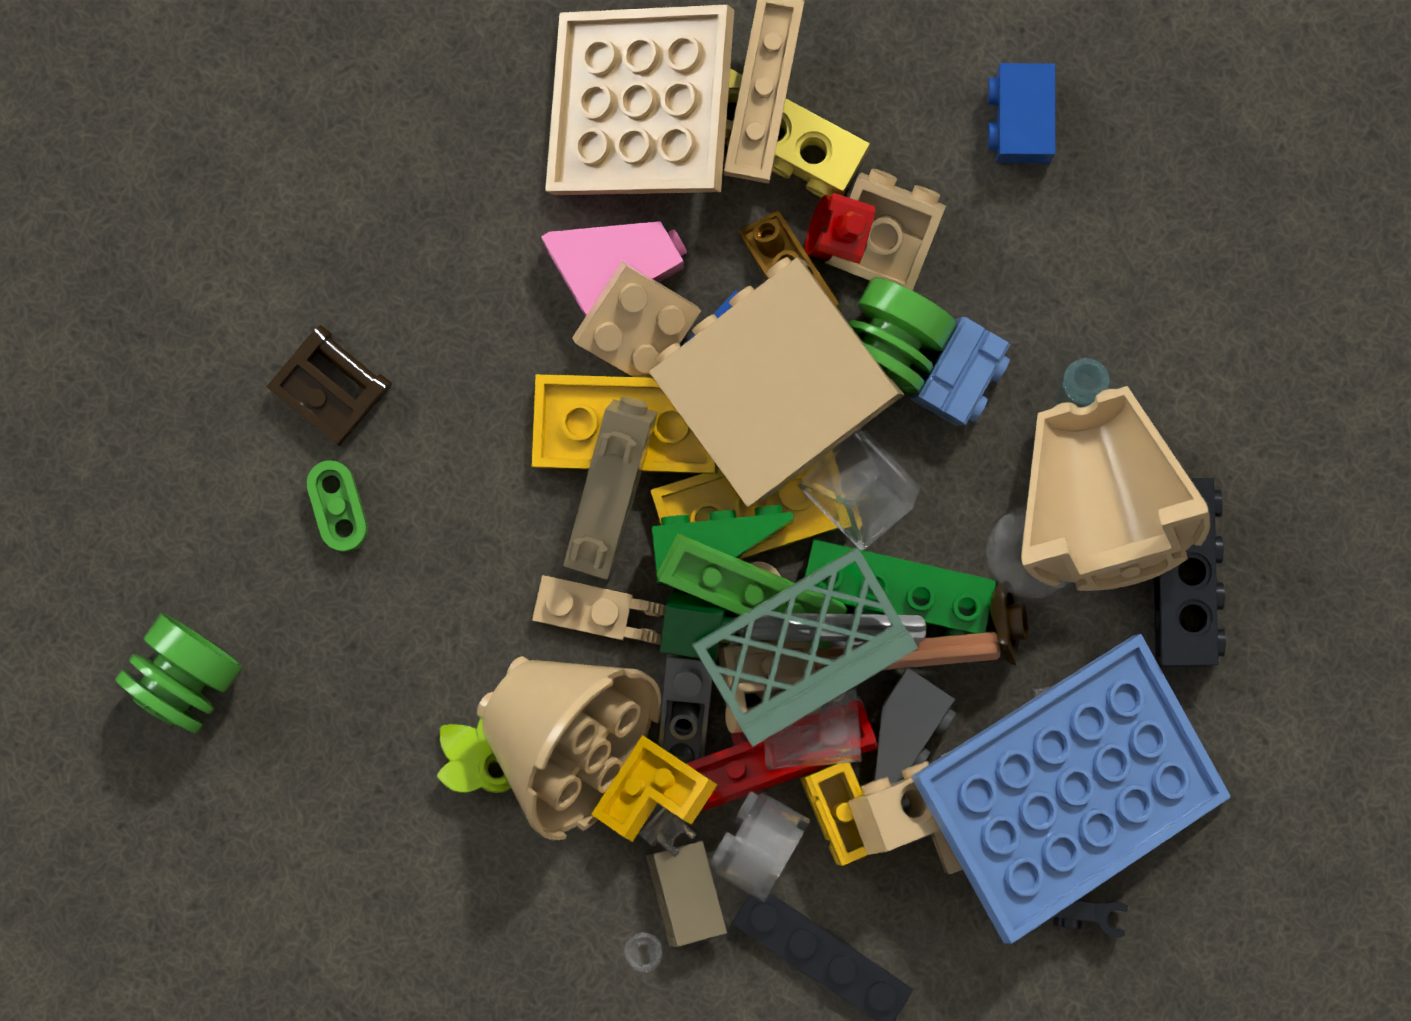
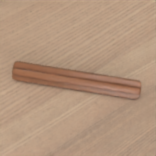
M995 632L925 638L921 643H916L918 649L883 670L997 660L1000 658V644ZM845 646L828 647L827 650L818 648L815 656L834 660L843 655ZM815 662V669L817 670L825 664Z

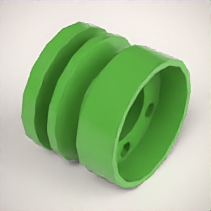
M871 278L857 303L859 310L871 320V323L868 324L857 320H849L847 322L888 378L894 380L902 391L919 394L925 383L916 372L930 374L934 368L933 364L919 350L922 348L934 352H942L957 326L956 320L935 303L902 285L883 278Z
M160 613L144 636L147 644L158 654L154 661L144 656L132 654L128 660L139 671L144 673L143 677L140 678L127 670L121 669L115 680L129 693L136 704L156 718L169 725L182 727L198 734L204 726V722L189 710L190 707L194 706L207 714H212L215 707L201 691L206 685L214 690L226 693L243 669V666L192 629L174 618Z

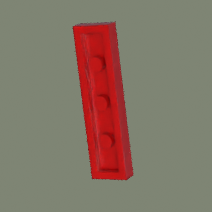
M860 700L785 727L753 747L749 741L686 764L717 784L701 809L702 812L879 747L863 703Z

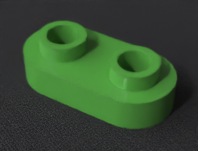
M337 461L320 462L312 468L307 478V490L320 535L323 541L336 551H354L365 542L368 535V523L354 476L346 466ZM337 477L340 481L339 490L332 494L327 493L324 489L326 479ZM345 520L350 521L353 525L352 534L346 538L340 537L337 533L338 524Z

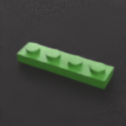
M678 533L657 573L660 582L740 615L795 584L790 580ZM805 590L796 596L792 613L819 614L824 595ZM830 598L826 614H846L847 608L844 603ZM787 602L773 610L785 613ZM819 641L818 647L827 650L831 641Z

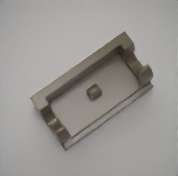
M703 841L646 855L669 946L679 947L727 933Z

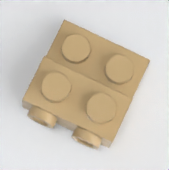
M871 169L869 175L860 173L850 198L876 207L863 258L860 264L832 256L825 263L867 280H871L874 277L887 279L913 291L946 205L938 203L940 195L928 188L915 185L913 191L910 192L895 186L897 178L884 171Z

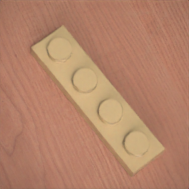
M757 0L724 167L725 176L767 184L770 182L804 0Z

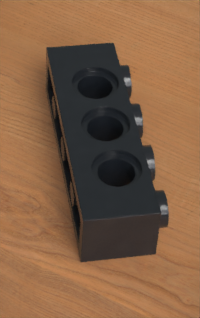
M1189 478L1206 502L1210 515V529L1201 546L1193 544L1186 550L1188 559L1185 561L1193 562L1199 569L1200 577L1198 582L1194 586L1183 583L1178 574L1180 565L1154 577L1155 660L1159 667H1212L1219 665L1218 657H1224L1225 631L1224 629H1218L1217 610H1223L1225 591L1223 582H1217L1216 564H1221L1223 561L1224 547L1222 536H1216L1215 517H1221L1222 493L1221 490H1215L1214 478ZM1184 607H1192L1200 615L1201 624L1194 633L1186 631L1180 624L1179 615Z

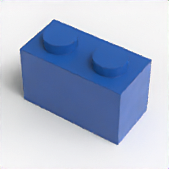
M1000 63L996 77H989L987 84V104L996 105V122H989L987 128L988 150H996V163H1051L1055 156V64Z

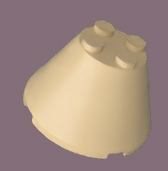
M518 657L511 663L507 675L494 692H490L482 698L477 708V715L483 719L482 728L484 736L530 826L547 839L563 840L567 836L563 832L569 831L576 826L584 831L598 821L591 813L641 736L643 735L647 738L652 720L656 723L660 722L662 701L660 689L654 679L637 669L528 660L525 657Z

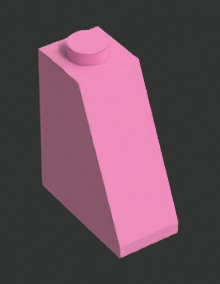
M661 221L553 231L541 236L545 248L585 317L622 261L660 283L684 269V261L681 256L687 253L677 232L674 229L666 232Z

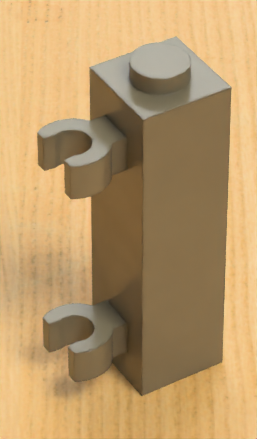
M621 397L620 401L613 399L605 409L564 560V567L608 580L615 569L658 412L648 410V405L641 400Z

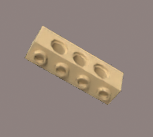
M928 761L902 770L904 779L890 784L888 777L865 784L861 786L864 795L848 801L867 855L890 851L940 830L911 777L928 766ZM903 795L909 799L911 804L909 816L903 812L901 807Z

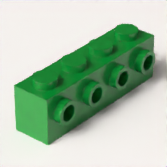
M813 539L805 577L854 548ZM860 550L897 615H919L925 619L926 630L927 626L945 629L944 637L985 633L990 613V598L995 590L996 580ZM855 562L837 572L833 591L859 596L863 576ZM829 577L814 586L826 589ZM868 586L865 599L877 602ZM831 596L832 599L844 603L848 608H856V602ZM863 605L861 614L885 615L880 608Z

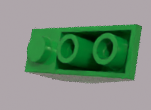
M771 505L754 508L755 516L736 518L735 510L709 512L708 521L690 522L689 515L662 517V525L652 526L656 571L658 573L677 533L739 559L792 524L794 519L793 512L783 513L782 505ZM657 577V581H658V585H659V586H660V585H668V584H665V583H663V582H660L659 579H658V577Z

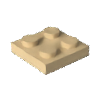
M622 261L572 339L577 345L632 377L653 378L649 371L659 364L656 361V357L669 346L681 343L701 310L697 305Z

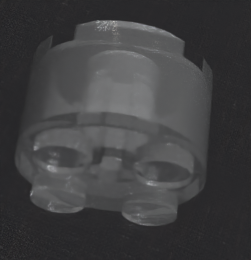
M750 791L733 824L740 827L736 836L729 832L726 833L710 864L717 867L716 875L764 902L811 820L764 792H761L758 796Z

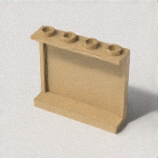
M786 257L772 266L766 272L769 278L755 290L752 286H748L737 293L729 301L732 308L719 318L713 314L702 320L693 328L692 332L695 336L683 346L675 343L666 348L656 357V361L659 364L649 371L747 507H757L904 396V393L895 381L888 378L808 270L809 265L806 261L798 257L793 261Z

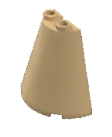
M1128 386L1104 390L1096 395L1095 401L1091 405L1078 408L1073 403H1061L1052 409L1038 413L1021 554L1023 567L1032 577L1054 587H1057L1060 581L1075 582L1076 589L1079 591L1115 589L1137 584L1170 571L1188 559L1186 554L1188 548L1193 544L1200 546L1203 544L1210 529V515L1207 504Z

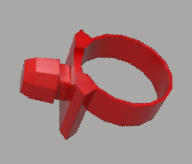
M832 193L831 196L825 194L820 199L812 215L805 240V252L808 256L826 262L832 256H836L860 264L876 207L836 193Z

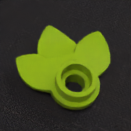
M480 718L476 729L471 726L457 724L443 725L440 728L441 748L450 762L439 771L437 778L452 791L469 793L483 788L488 792L502 793L511 789L505 775L495 778L488 772V766L492 763H498L484 736L482 718Z

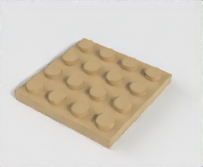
M729 5L561 12L559 15L545 191L552 195L721 192L734 9Z

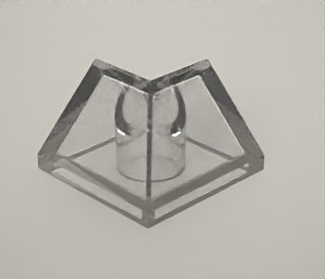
M863 427L824 455L797 484L859 550H865L913 508L921 488Z

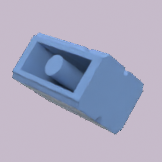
M966 317L955 319L957 326L944 350L936 352L930 361L934 367L932 372L922 376L925 384L919 394H912L910 397L913 402L955 426L966 425L968 420L975 422L988 400L982 396L990 380L997 382L1001 378L1010 361L1008 357L1004 356L1010 346L1009 342L985 330V328Z

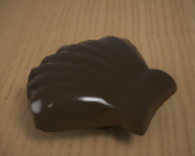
M1009 581L999 583L991 595L990 612L998 633L997 640L1002 648L1004 657L1010 664L1016 666V652L1020 640L1028 639V615L1025 603H1017L1012 585Z

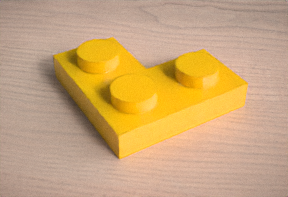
M642 735L591 815L624 838L633 842L657 803L692 825L717 784Z

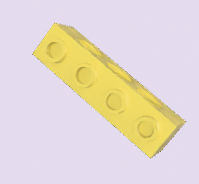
M730 69L728 103H737L743 75ZM786 99L780 125L786 135L777 142L772 172L787 179L792 174L808 182L806 188L820 198L825 194L831 196L832 193L844 196L868 153L870 143ZM726 119L725 138H727L725 144L729 147L733 121ZM815 145L824 151L826 157L818 164H809L802 159L800 152L807 146Z

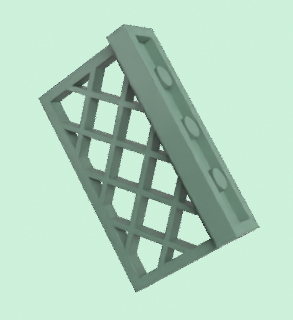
M858 547L692 644L752 747L918 649ZM852 562H855L863 576L858 597L833 591L837 572ZM829 577L826 589L814 586ZM868 586L877 602L865 599ZM805 590L824 594L817 621L791 615L796 596ZM831 596L857 603L850 630L824 623ZM787 602L785 613L773 610ZM863 605L882 609L891 626L875 636L857 632ZM765 614L783 619L776 646L750 639L755 620ZM790 621L816 627L809 654L783 648ZM746 626L744 637L732 635ZM822 629L848 635L843 655L834 660L815 656ZM855 637L866 640L852 649ZM723 639L742 643L735 670L715 665L706 649ZM748 645L774 651L768 678L741 672ZM781 653L807 660L803 678L794 684L774 680ZM814 662L825 664L811 673ZM720 673L733 676L730 689ZM742 678L766 684L762 702L743 713L735 699L739 679ZM773 686L784 689L770 697Z

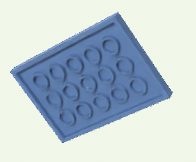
M1142 634L1133 635L911 776L1003 943L1006 944L1014 943L1231 797Z

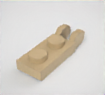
M542 575L532 621L622 641L624 638L660 645L662 634H658L655 630L626 626L630 609L644 612L649 616L660 617L665 615L666 605L634 599L633 595Z

